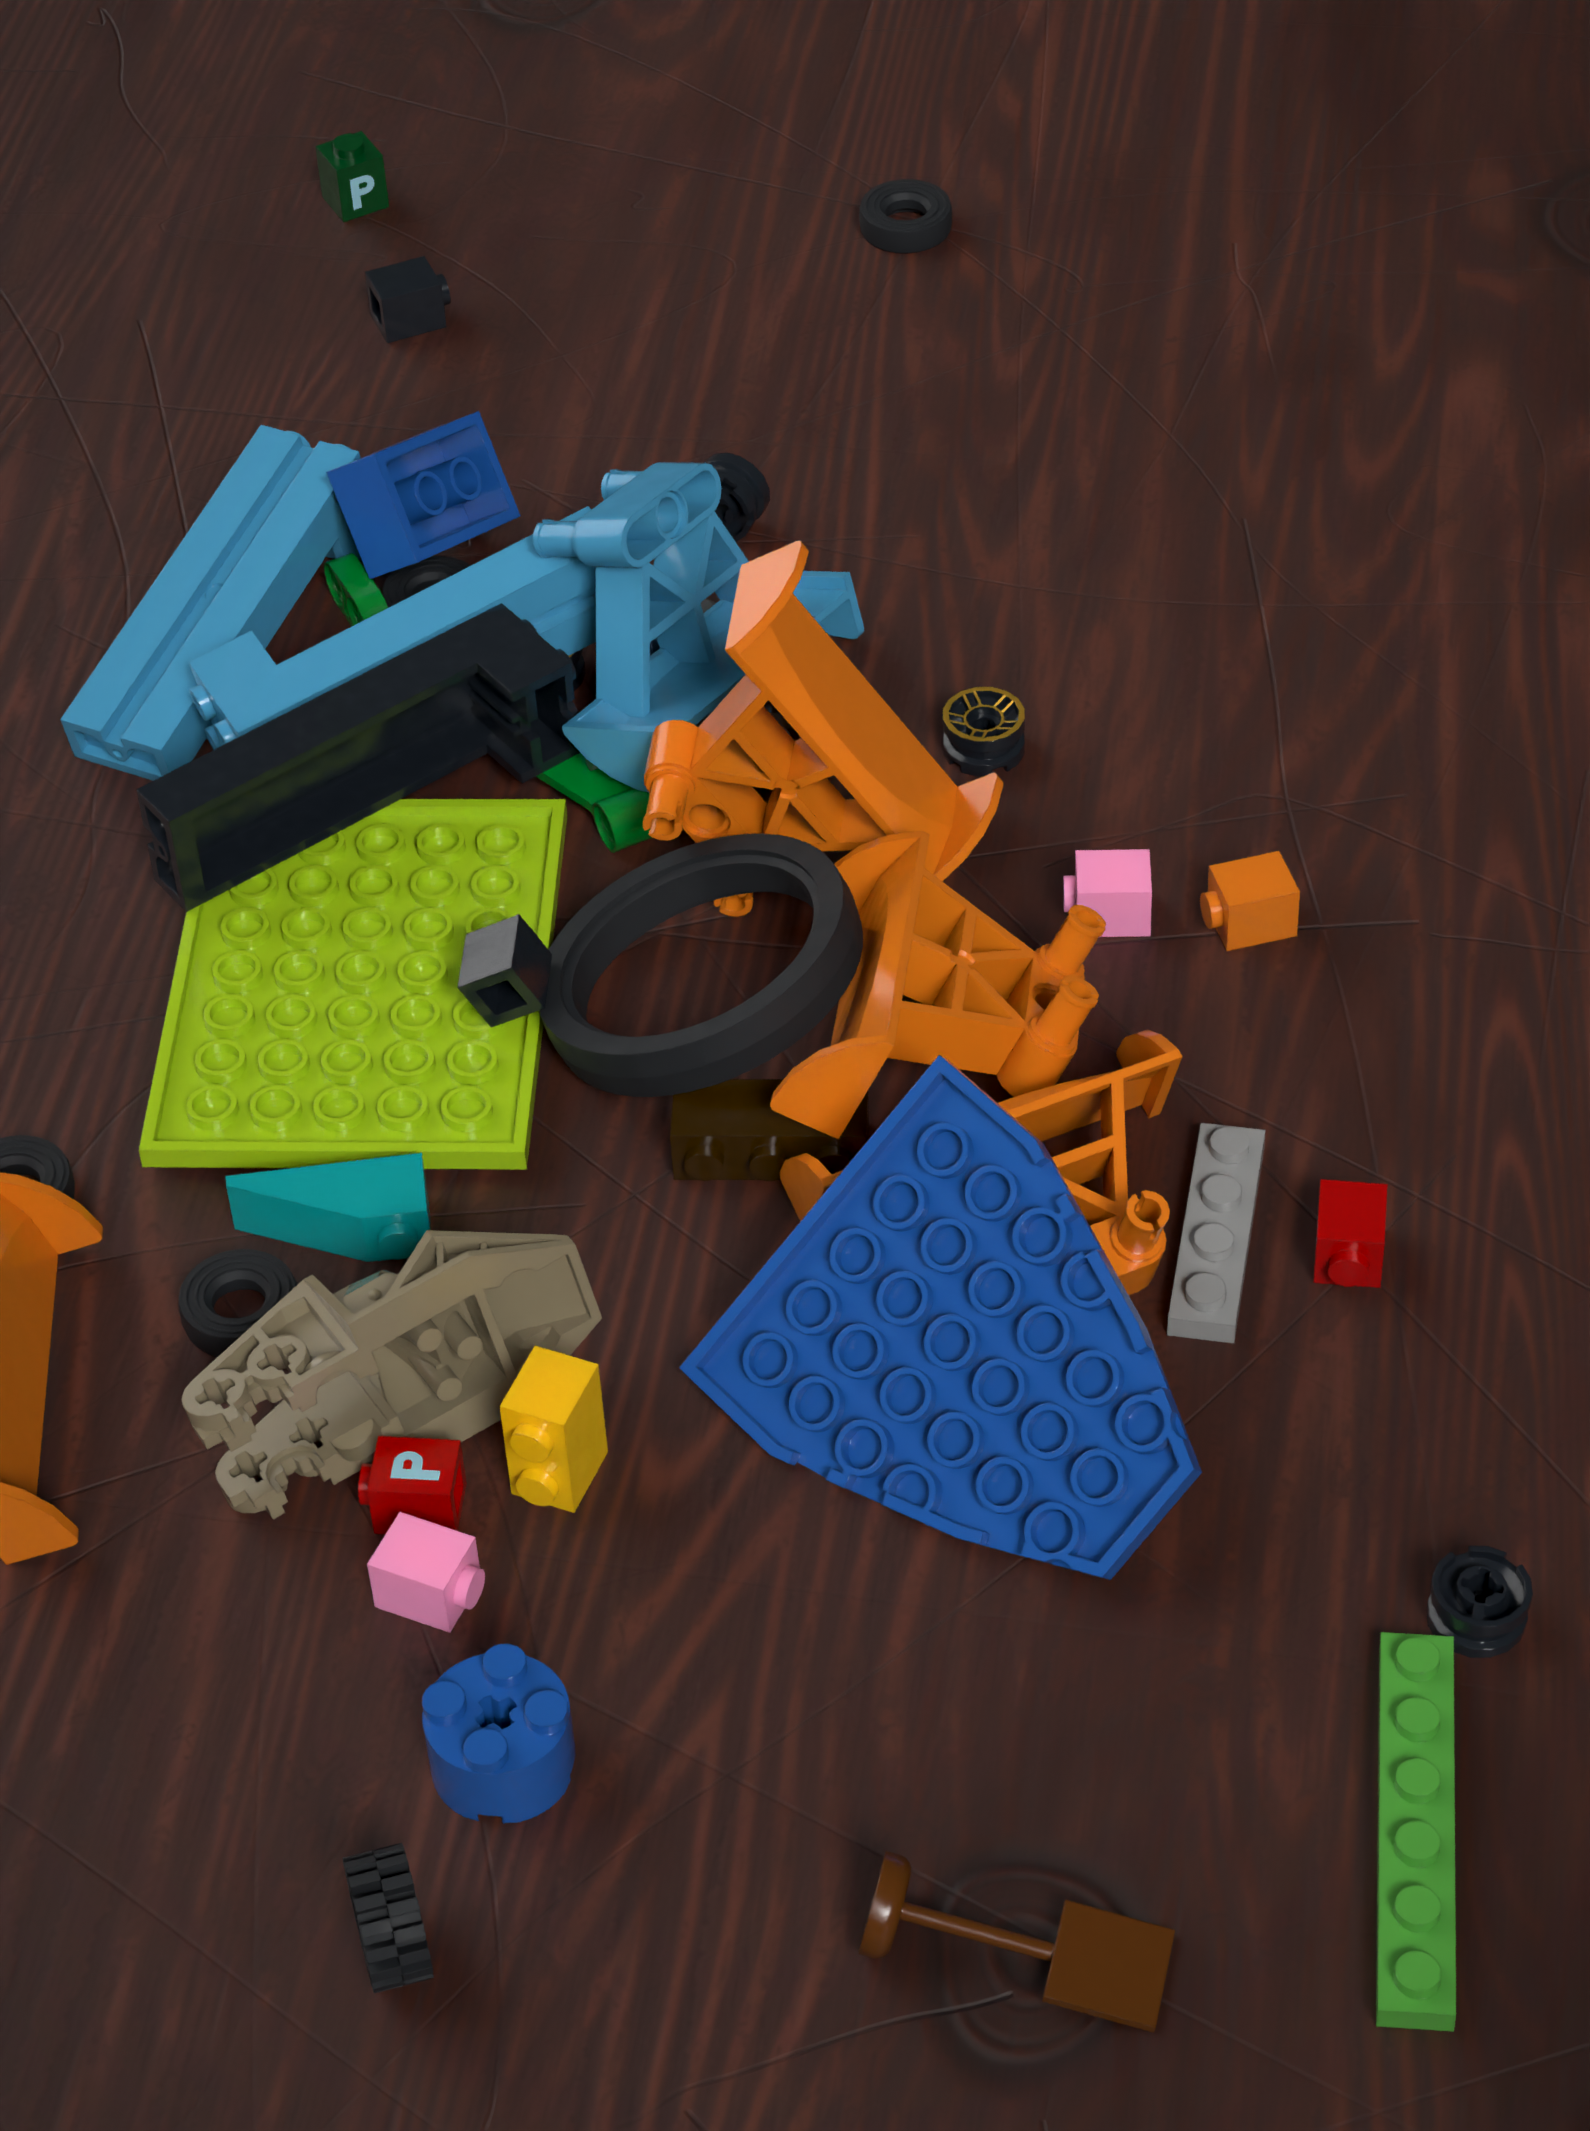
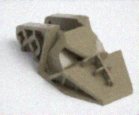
M426 1230L399 1274L381 1270L334 1294L313 1274L303 1279L188 1384L182 1395V1404L194 1432L207 1450L222 1441L229 1449L219 1460L215 1470L217 1482L228 1505L233 1510L241 1513H257L266 1510L271 1518L275 1519L285 1513L282 1505L288 1503L285 1496L289 1483L288 1476L294 1472L306 1477L320 1476L324 1482L329 1479L335 1485L360 1471L363 1463L372 1464L378 1436L450 1439L463 1442L500 1421L499 1406L534 1346L570 1356L599 1323L602 1316L576 1245L568 1235ZM286 1368L290 1373L285 1374L283 1369ZM268 1399L269 1402L275 1403L284 1399L254 1426L250 1417L257 1412L256 1405L259 1402ZM225 1402L229 1407L223 1409L220 1404ZM318 1441L322 1446L317 1448L313 1442ZM258 1475L262 1480L256 1482L253 1476Z

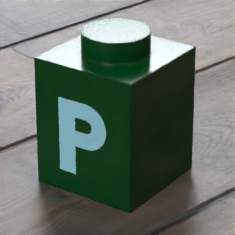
M362 131L342 134L332 141L315 146L322 197L343 223L389 207L383 155Z

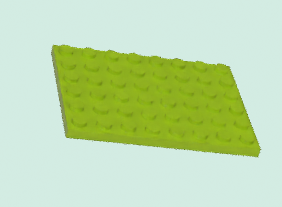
M400 799L187 911L139 1145L142 1167L297 1168L422 1153L424 1169L527 1170L544 1025L540 1012L536 1011L491 1028L457 987L467 933L520 914L548 950L553 944L567 825L566 799Z

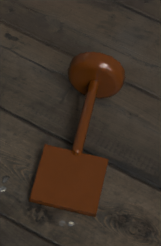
M885 1851L858 1954L877 1959L885 1957L892 1948L899 1920L1049 1961L1050 1966L1042 2002L1154 2033L1175 1930L1065 1900L1055 1943L905 1902L912 1870L910 1862L900 1854Z

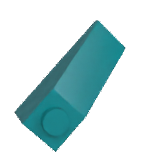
M422 1153L226 1176V1188L235 1230L366 1262L408 1258L426 1230H431L429 1199Z

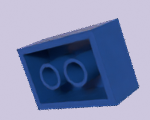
M479 411L437 426L326 472L369 579L418 563L521 516Z

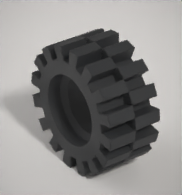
M398 1843L343 1857L348 1889L373 1993L434 1978L420 1907L403 1844Z

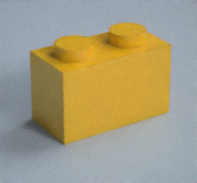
M535 1345L499 1406L511 1494L520 1496L537 1506H553L575 1513L608 1453L599 1364Z

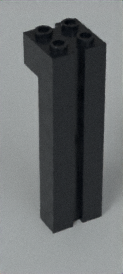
M501 603L136 789L143 826L152 834L153 841L148 843L147 846L154 880L187 912L487 753L521 783L536 777L580 753L564 735L562 726L579 713L572 701L575 699L573 681L576 679V671L571 659L563 650H556L544 640L528 620H521Z

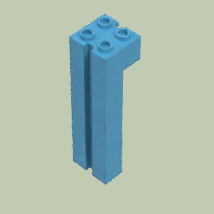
M260 425L60 719L74 757L152 781L194 759L207 739L204 729L211 726L212 723L210 719L205 721L202 718L190 695L189 689L197 684L189 662L251 630L266 649L325 557L335 559L353 553L358 560L361 558L326 473L361 458L359 451L350 449L342 444H331L319 441L316 447L312 448L309 442L297 432L283 431Z
M587 506L560 521H578L591 509ZM532 534L277 665L251 630L190 661L189 665L197 685L189 689V692L202 718L205 721L211 720L212 725L205 728L204 731L212 749L215 750L501 603L521 620H528L534 626L537 633L556 650L561 649L569 656L596 642V567L585 565L577 557H541L534 548Z

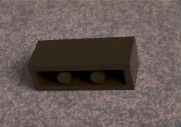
M730 1079L692 1092L673 1095L670 1128L674 1180L700 1181L781 1180L780 1170L784 1161L804 1153L818 1159L831 1174L840 1172L846 1168L869 1140V1091L865 1094L839 1140L771 1109L772 1094L784 1079Z

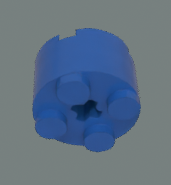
M498 1644L488 1649L485 1654L470 1657L454 1665L425 1690L422 1696V1722L432 1781L440 1798L454 1812L479 1821V1814L502 1816L503 1823H517L545 1812L565 1794L571 1781L570 1773L575 1760V1741L569 1697L561 1679L551 1668L532 1657L526 1656L524 1651L516 1645Z

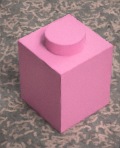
M1150 849L1075 850V875L1063 876L1064 913L1068 912L1074 905H1083L1093 909L1106 922L1105 931L1100 937L1151 936L1152 883Z
M399 1512L367 1563L374 1606L376 1608L449 1633L464 1609L471 1610L477 1604L485 1583V1572L480 1568L476 1537Z

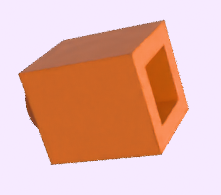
M1280 851L1209 866L1208 892L1201 893L1200 895L1201 913L1207 928H1216L1226 951L1297 936L1300 891Z

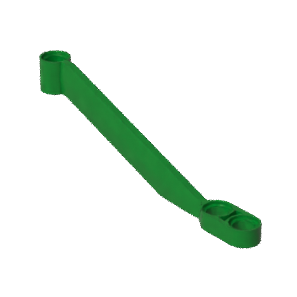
M353 553L324 563V574L330 593L351 627L388 608L381 591L375 582L369 579L365 568ZM581 753L536 776L591 812L600 837L610 852L615 853L652 839L648 835L651 829L646 831L643 829V818L647 810L649 792L636 790L611 778L600 769L590 771L585 757Z

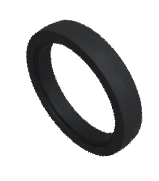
M774 834L724 836L691 844L666 853L630 871L598 893L573 916L549 948V951L552 953L546 1004L544 1009L539 1010L548 1037L564 1062L578 1078L597 1089L617 1095L632 1097L675 1095L710 1087L735 1078L771 1060L795 1044L832 1010L845 993L856 973L863 949V929L855 900L850 888L830 858L811 844L792 837ZM754 892L787 894L806 902L814 909L810 934L793 962L756 995L715 1018L678 1031L642 1037L610 1034L595 1028L587 1022L586 1014L590 994L605 969L631 943L652 928L679 913L723 897Z

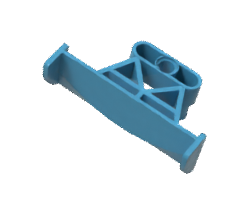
M657 462L644 471L611 469L610 473L604 475L601 483V493L604 501L578 521L543 519V523H538L533 533L534 548L541 557H577L585 565L596 567V699L562 726L563 733L579 752L611 778L639 791L648 792L644 785V773L655 728L669 720H684L694 725L698 724L720 704L746 675L725 651L740 567L749 561L715 513L721 499L722 488L717 470L708 463ZM654 559V564H650L649 562ZM803 571L793 594L826 633L831 636L847 639H857L864 633V624L850 572ZM715 592L720 601L703 613L701 602ZM657 638L659 649L650 656V642Z

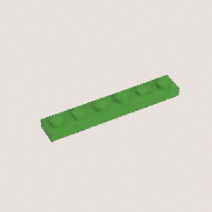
M1381 1632L1379 1645L1376 2027L1454 2032L1456 2021L1454 1636Z

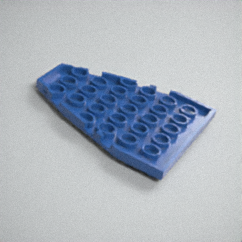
M941 1055L935 1059L679 1367L770 1456L794 1466L798 1462L825 1477L831 1483L865 1496L955 1538L1111 1580L1202 1473L1147 1327L1047 1148L979 1086Z

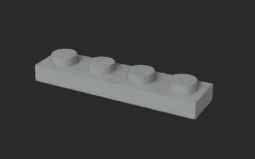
M1201 1123L1168 1314L1167 1336L1226 1343L1235 1342L1265 1148L1266 1130Z

